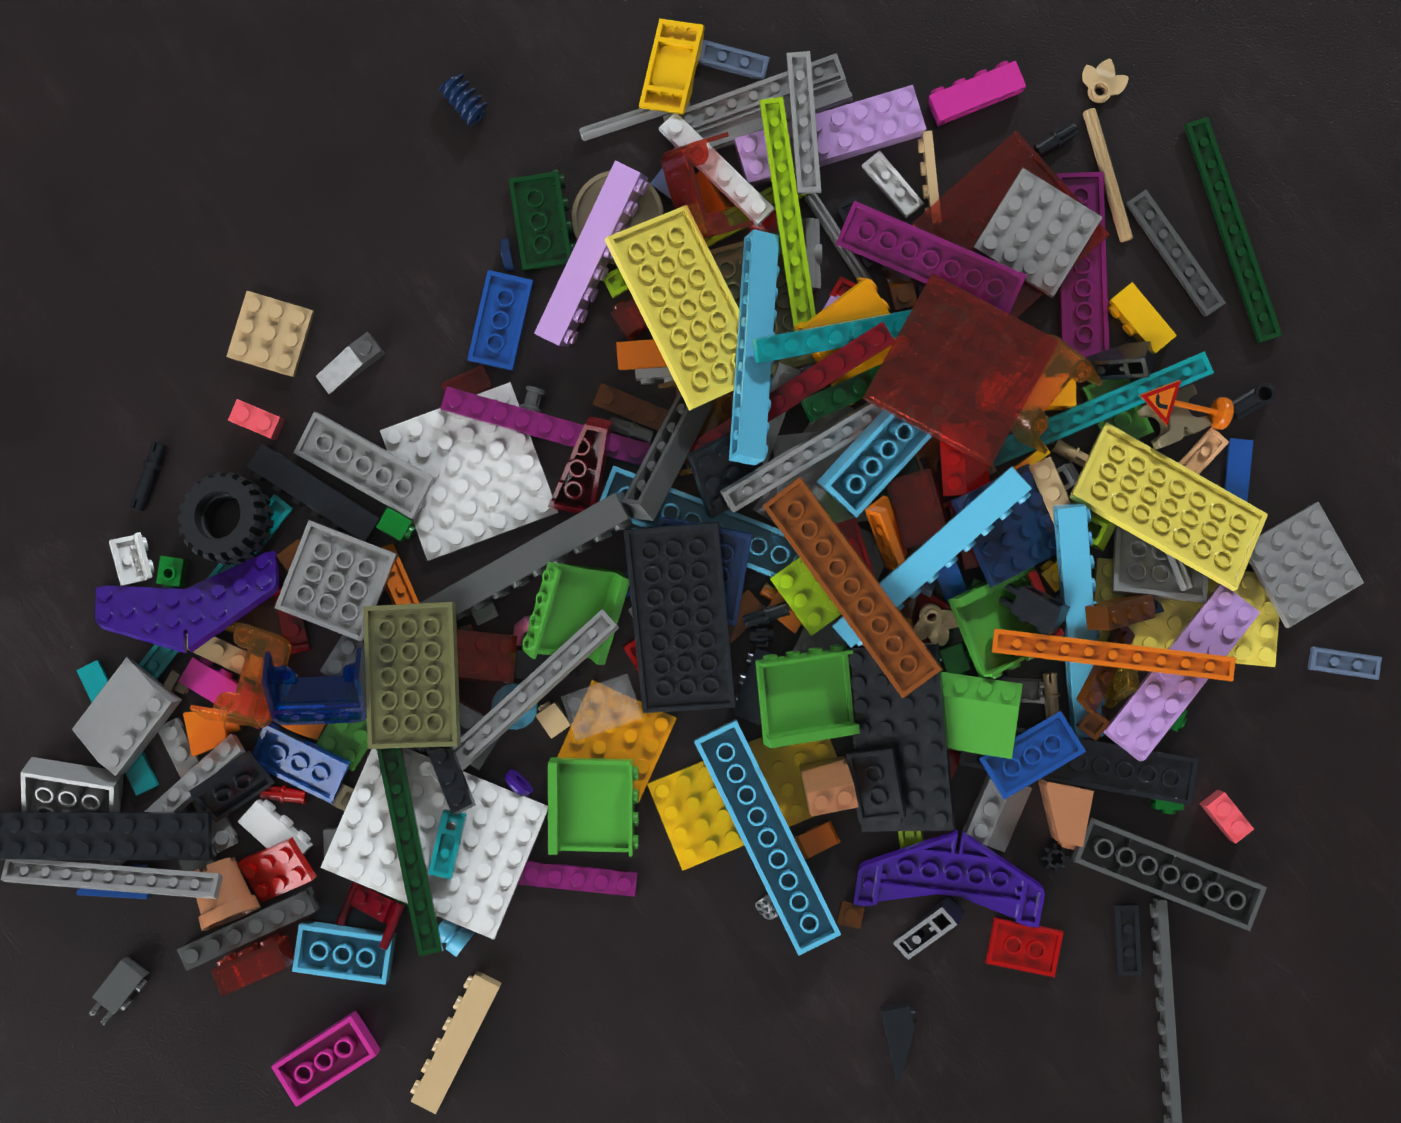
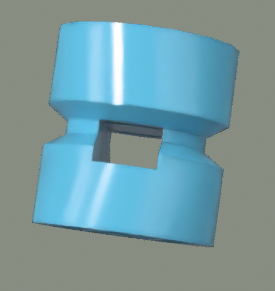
M443 919L439 924L442 943H446V950L456 957L475 932L462 926L459 927L458 924Z

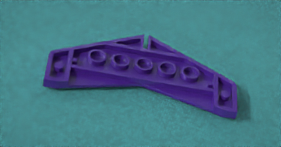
M276 551L262 553L186 589L129 586L97 587L95 620L104 630L186 654L188 634V649L192 653L278 591L279 568L278 558L276 557L277 553Z
M954 830L862 862L857 871L853 905L869 906L877 905L878 901L941 894L964 898L1012 917L1020 924L1039 928L1045 893L1043 886L1038 881L963 830L959 850H956L958 830Z

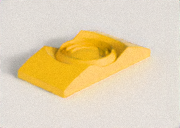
M659 18L639 108L681 115L685 114L692 95L696 67L701 57L704 25Z

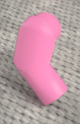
M530 615L524 616L514 625L512 645L523 646V639L529 628Z

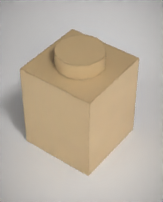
M548 701L538 708L540 713L536 717L551 739L572 725L557 701L553 704Z

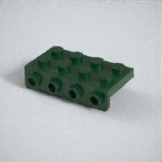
M553 169L554 172L508 179L523 271L566 265L575 247V243H570L569 234H573L571 220L566 219L565 211H570L568 198L563 197L562 188H566L564 174H559L558 169Z

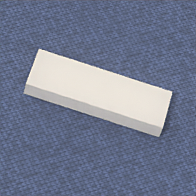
M880 150L862 164L861 167L905 219L924 204Z

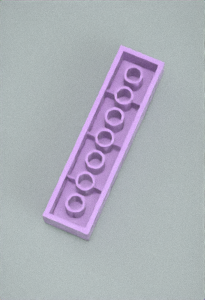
M913 85L815 114L819 167L921 137L923 131H926V126ZM792 121L787 122L794 173L796 174ZM764 130L735 138L734 146L744 179L752 187L771 182Z
M615 160L534 334L558 346L569 347L570 343L574 344L579 334L576 330L580 322L584 323L589 311L586 309L590 301L593 302L599 290L596 288L599 281L605 279L609 270L606 268L610 259H614L605 239L610 235L629 228L626 224L630 216L634 217L639 207L637 201L640 195L643 196L649 186L647 176Z
M1220 584L1213 590L1207 601L1202 604L1168 649L1227 656L1260 612L1235 592ZM1149 672L1110 721L1111 723L1103 733L1138 761H1144L1208 679Z

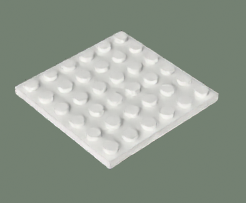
M510 382L477 394L520 407ZM441 408L380 430L388 452L435 477L415 519H412L428 561L559 513L558 509L548 507L553 495L530 435L442 411Z

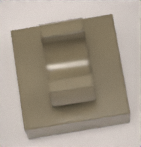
M178 669L170 672L163 685L174 694L176 691L181 694H187L190 688L178 682L183 674Z

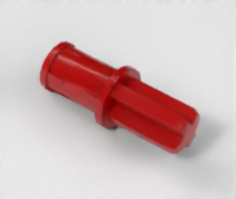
M283 785V787L270 786L260 793V798L278 800L282 804L293 802L305 805L308 797V792L302 789L288 788L287 785Z

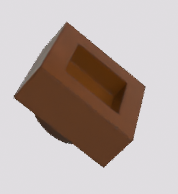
M1086 711L1076 726L1096 741L1111 722L1097 711L1096 713Z
M841 900L837 924L860 929L865 906L853 905V902Z

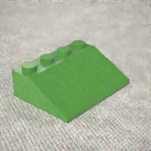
M942 672L948 749L1012 759L1023 684Z

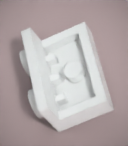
M141 532L109 541L121 586L152 578L154 566L152 560L147 558L148 543L145 537L142 538Z

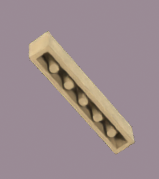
M478 970L474 976H468L463 986L467 990L463 997L458 996L453 1006L456 1012L453 1018L448 1016L442 1028L446 1032L442 1039L437 1038L432 1048L435 1054L432 1060L427 1058L421 1072L425 1073L422 1080H416L410 1093L414 1094L411 1100L412 1103L434 1114L437 1113L502 984L501 982Z

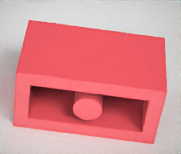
M238 399L228 418L230 422L276 441L286 421L279 416Z
M1217 789L1200 803L1201 807L1228 841L1236 844L1254 830L1225 792Z

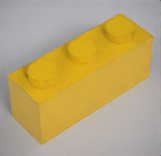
M1133 282L1108 301L1109 313L1115 319L1119 318L1124 324L1122 326L1124 331L1129 336H1134L1138 342L1150 341L1153 354L1157 353L1177 336Z

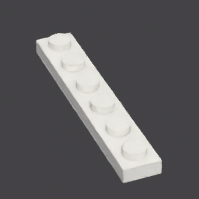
M674 113L659 127V131L757 227L774 211V207L678 114Z

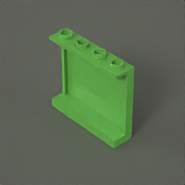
M548 562L546 570L542 575L540 590L536 595V604L533 614L529 619V628L523 639L522 650L532 659H536L537 654L552 655L602 609L617 624L629 588V577L620 570ZM614 633L587 658L597 665H605Z
M1034 566L996 586L989 587L986 580L948 599L980 678H999L1003 675L1002 671L1006 669L1012 670L1021 666L1020 662L1023 660L1034 659L1032 657L991 653L994 629L1042 634L1036 630V626L1033 624H1026L1017 620V615L1011 613L1010 608L999 602L1001 596L1009 597L1014 601L1017 597L1005 589L1007 584L1012 583L1020 588L1021 586L1032 585L1028 574L1035 570Z
M843 644L831 645L830 649L827 650L810 648L807 653L800 654L799 651L786 652V656L777 657L776 654L764 655L761 660H755L764 745L769 748H777L860 734L859 724L854 722L848 655L853 654V650L844 647Z
M550 758L548 762V855H558L559 851L629 852V856H633L634 850L638 849L639 835H635V826L639 824V812H635V803L639 802V789H635V780L639 779V766H635V759Z

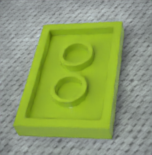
M800 557L770 578L811 636L841 615Z

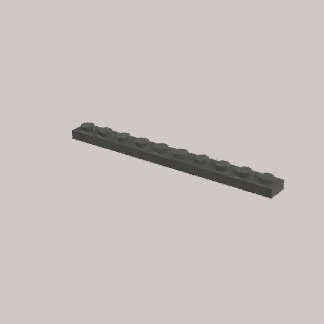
M1160 896L1152 897L1153 903L1150 904L1149 909L1151 918H1154L1151 936L1156 944V950H1153V962L1157 965V974L1154 975V982L1156 988H1159V997H1156V1008L1160 1012L1161 1021L1157 1022L1159 1035H1162V1044H1159V1054L1164 1062V1067L1161 1068L1162 1082H1165V1091L1162 1092L1164 1106H1167L1164 1123H1182L1167 899Z

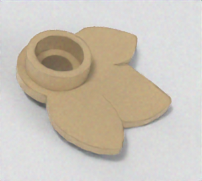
M1111 59L1101 62L1096 69L1086 65L1082 72V80L1088 87V96L1095 103H1104L1111 95L1120 94L1128 83V76L1115 75V68ZM1101 89L1103 95H1097L1095 90Z
M926 604L919 611V620L914 625V631L921 641L928 637L931 642H939V646H944L949 639V629L957 628L958 624L951 610H941L936 604ZM929 614H935L933 618H927Z

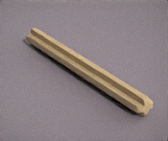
M1090 108L1083 112V117L1099 172H1103L1104 189L1120 242H1126L1131 240L1133 235L1096 109Z

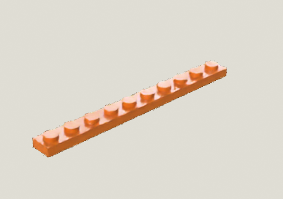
M994 629L991 653L1231 682L1234 680L1236 657L1003 629Z

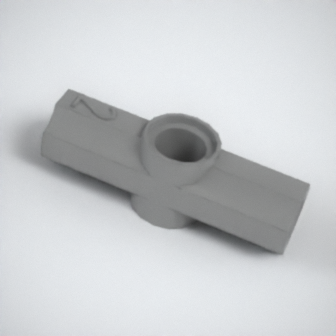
M805 218L801 220L812 291L821 289L820 265H822V244H820L819 219Z

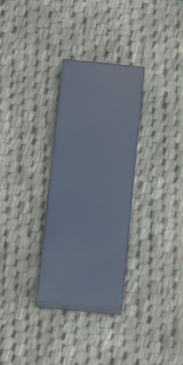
M703 40L701 57L698 64L757 80H764L770 57Z
M1311 646L1307 669L1379 680L1382 657Z

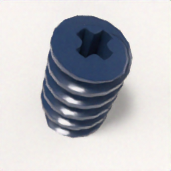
M463 73L452 76L438 90L443 92L445 99H449L451 106H455L456 112L461 113V118L467 120V125L473 126L485 116V108L488 103L479 104L482 96L477 95L473 97L476 91L475 88L467 90L470 82H461L464 78Z

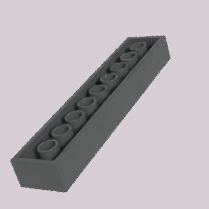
M614 493L421 603L456 602V621L469 617L473 614L472 609L474 611L482 609L493 603L491 601L492 598L495 600L511 593V587H514V589L519 586L522 587L532 581L531 576L543 575L548 562L565 563L572 559V553H582L593 547L591 542H602L611 537V531L614 529L619 531L633 524L631 520L635 517L621 503L625 496L624 493Z

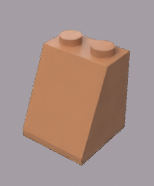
M845 756L799 765L807 808L811 816L858 808L855 787Z
M1039 779L1038 784L1051 837L1057 840V844L1063 848L1075 850L1076 846L1083 847L1094 791L1082 786Z

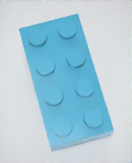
M304 920L298 927L292 972L386 985L391 976L397 933H394L388 950H384L379 947L385 931Z

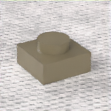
M342 784L332 805L345 811L354 789Z

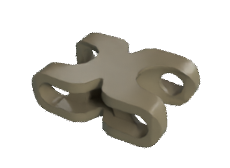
M1194 384L1179 389L1175 400L1188 403L1189 399L1197 394ZM1147 404L1136 409L1140 419L1153 417L1160 424L1161 430L1159 435L1151 440L1154 450L1180 441L1183 437L1197 433L1212 425L1207 415L1197 418L1189 412V409L1173 406L1168 426Z

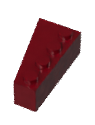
M589 417L583 426L548 507L578 514L600 501L613 421Z

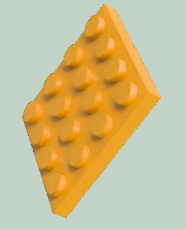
M592 680L557 757L635 759V766H639V779L635 780V789H639L640 801L677 717L666 712L643 713L641 701Z

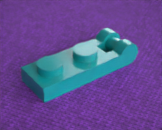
M443 809L428 871L429 875L447 879L453 878L462 834L466 824V813L454 816L450 810ZM449 822L456 824L455 831L447 829Z

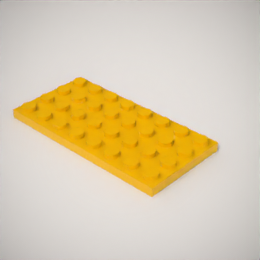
M763 736L749 741L750 749L788 826L790 827L814 817L810 815L807 808L799 765L836 758L837 755L830 739L777 748H769L764 745ZM704 761L647 784L682 871L744 846Z

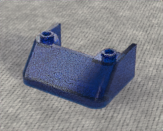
M357 648L356 662L348 664L343 668V676L297 678L295 671L288 666L274 667L271 653L265 652L261 683L272 720L279 725L358 723L366 720V678L362 648Z

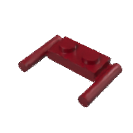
M280 585L278 591L271 596H276V602L278 600L283 585ZM277 609L283 641L286 646L263 650L264 659L311 650L305 620Z
M353 881L336 923L345 926L352 907L361 910L382 923H387L379 947L388 950L405 905L381 892Z

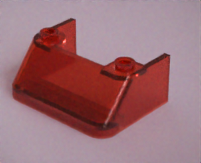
M728 132L668 150L661 158V166L674 210L687 205L704 239L754 225L753 220L730 226L728 218L724 213L720 211L706 213L693 168L707 161L709 156L707 144L729 137Z

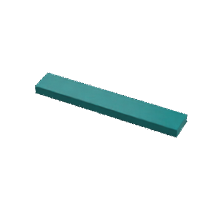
M96 660L76 670L91 702L94 701L109 681L100 660ZM143 751L126 773L136 796L159 785Z

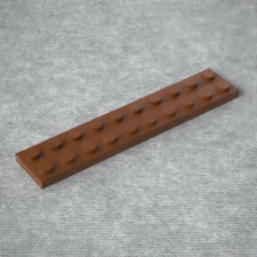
M801 477L763 505L766 512L902 698L908 696L943 670Z

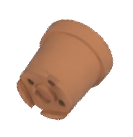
M235 857L210 863L203 869V872L219 873L223 876L218 899L196 898L201 915L198 917L201 931L227 924L261 908L256 896L251 895Z

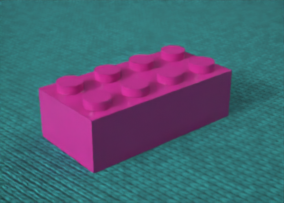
M355 1010L278 1059L271 1068L297 1107L374 1058L381 1049Z

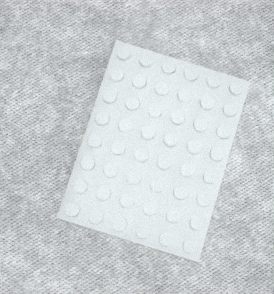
M402 748L428 873L443 809H450L440 784L427 769L432 765L430 758L410 749ZM371 749L320 868L408 904L377 750ZM463 771L476 805L462 812L467 814V819L453 878L447 879L429 874L428 878L436 916L495 939L548 813V806ZM449 822L447 829L455 831L456 824Z

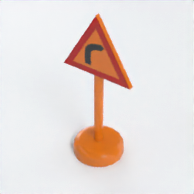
M1181 380L1139 395L1167 426L1173 406L1208 413L1212 423L1211 426L1219 430L1227 428L1233 418L1234 405L1229 398L1219 397L1211 404L1210 408L1175 400Z

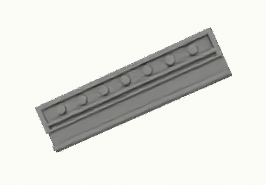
M837 53L811 62L815 114L853 101L852 93L848 88ZM788 71L687 107L684 115H678L715 151L733 146L735 138L763 130L759 103L762 99L783 96L787 122L791 121ZM670 113L668 115L663 116L664 122L668 120L674 113ZM673 145L677 158L679 160V164L689 162V160Z

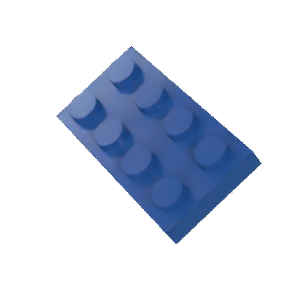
M491 270L487 271L467 358L468 361L510 371L514 370L534 283L533 280Z
M1060 711L1015 737L1012 759L984 755L979 760L1001 797L1005 800L1086 751Z
M269 721L264 724L252 753L268 773L330 804L333 803L351 763Z

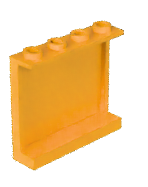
M859 277L856 279L858 283L808 322H800L794 328L797 331L890 314L888 311L890 307L884 299L880 298L877 293L878 288L871 279ZM904 336L894 338L896 343L830 385L834 386L912 350V342ZM840 348L811 353L816 363Z

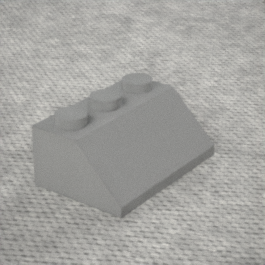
M987 774L963 831L980 843L1005 852L1032 788L1027 786L1003 800Z

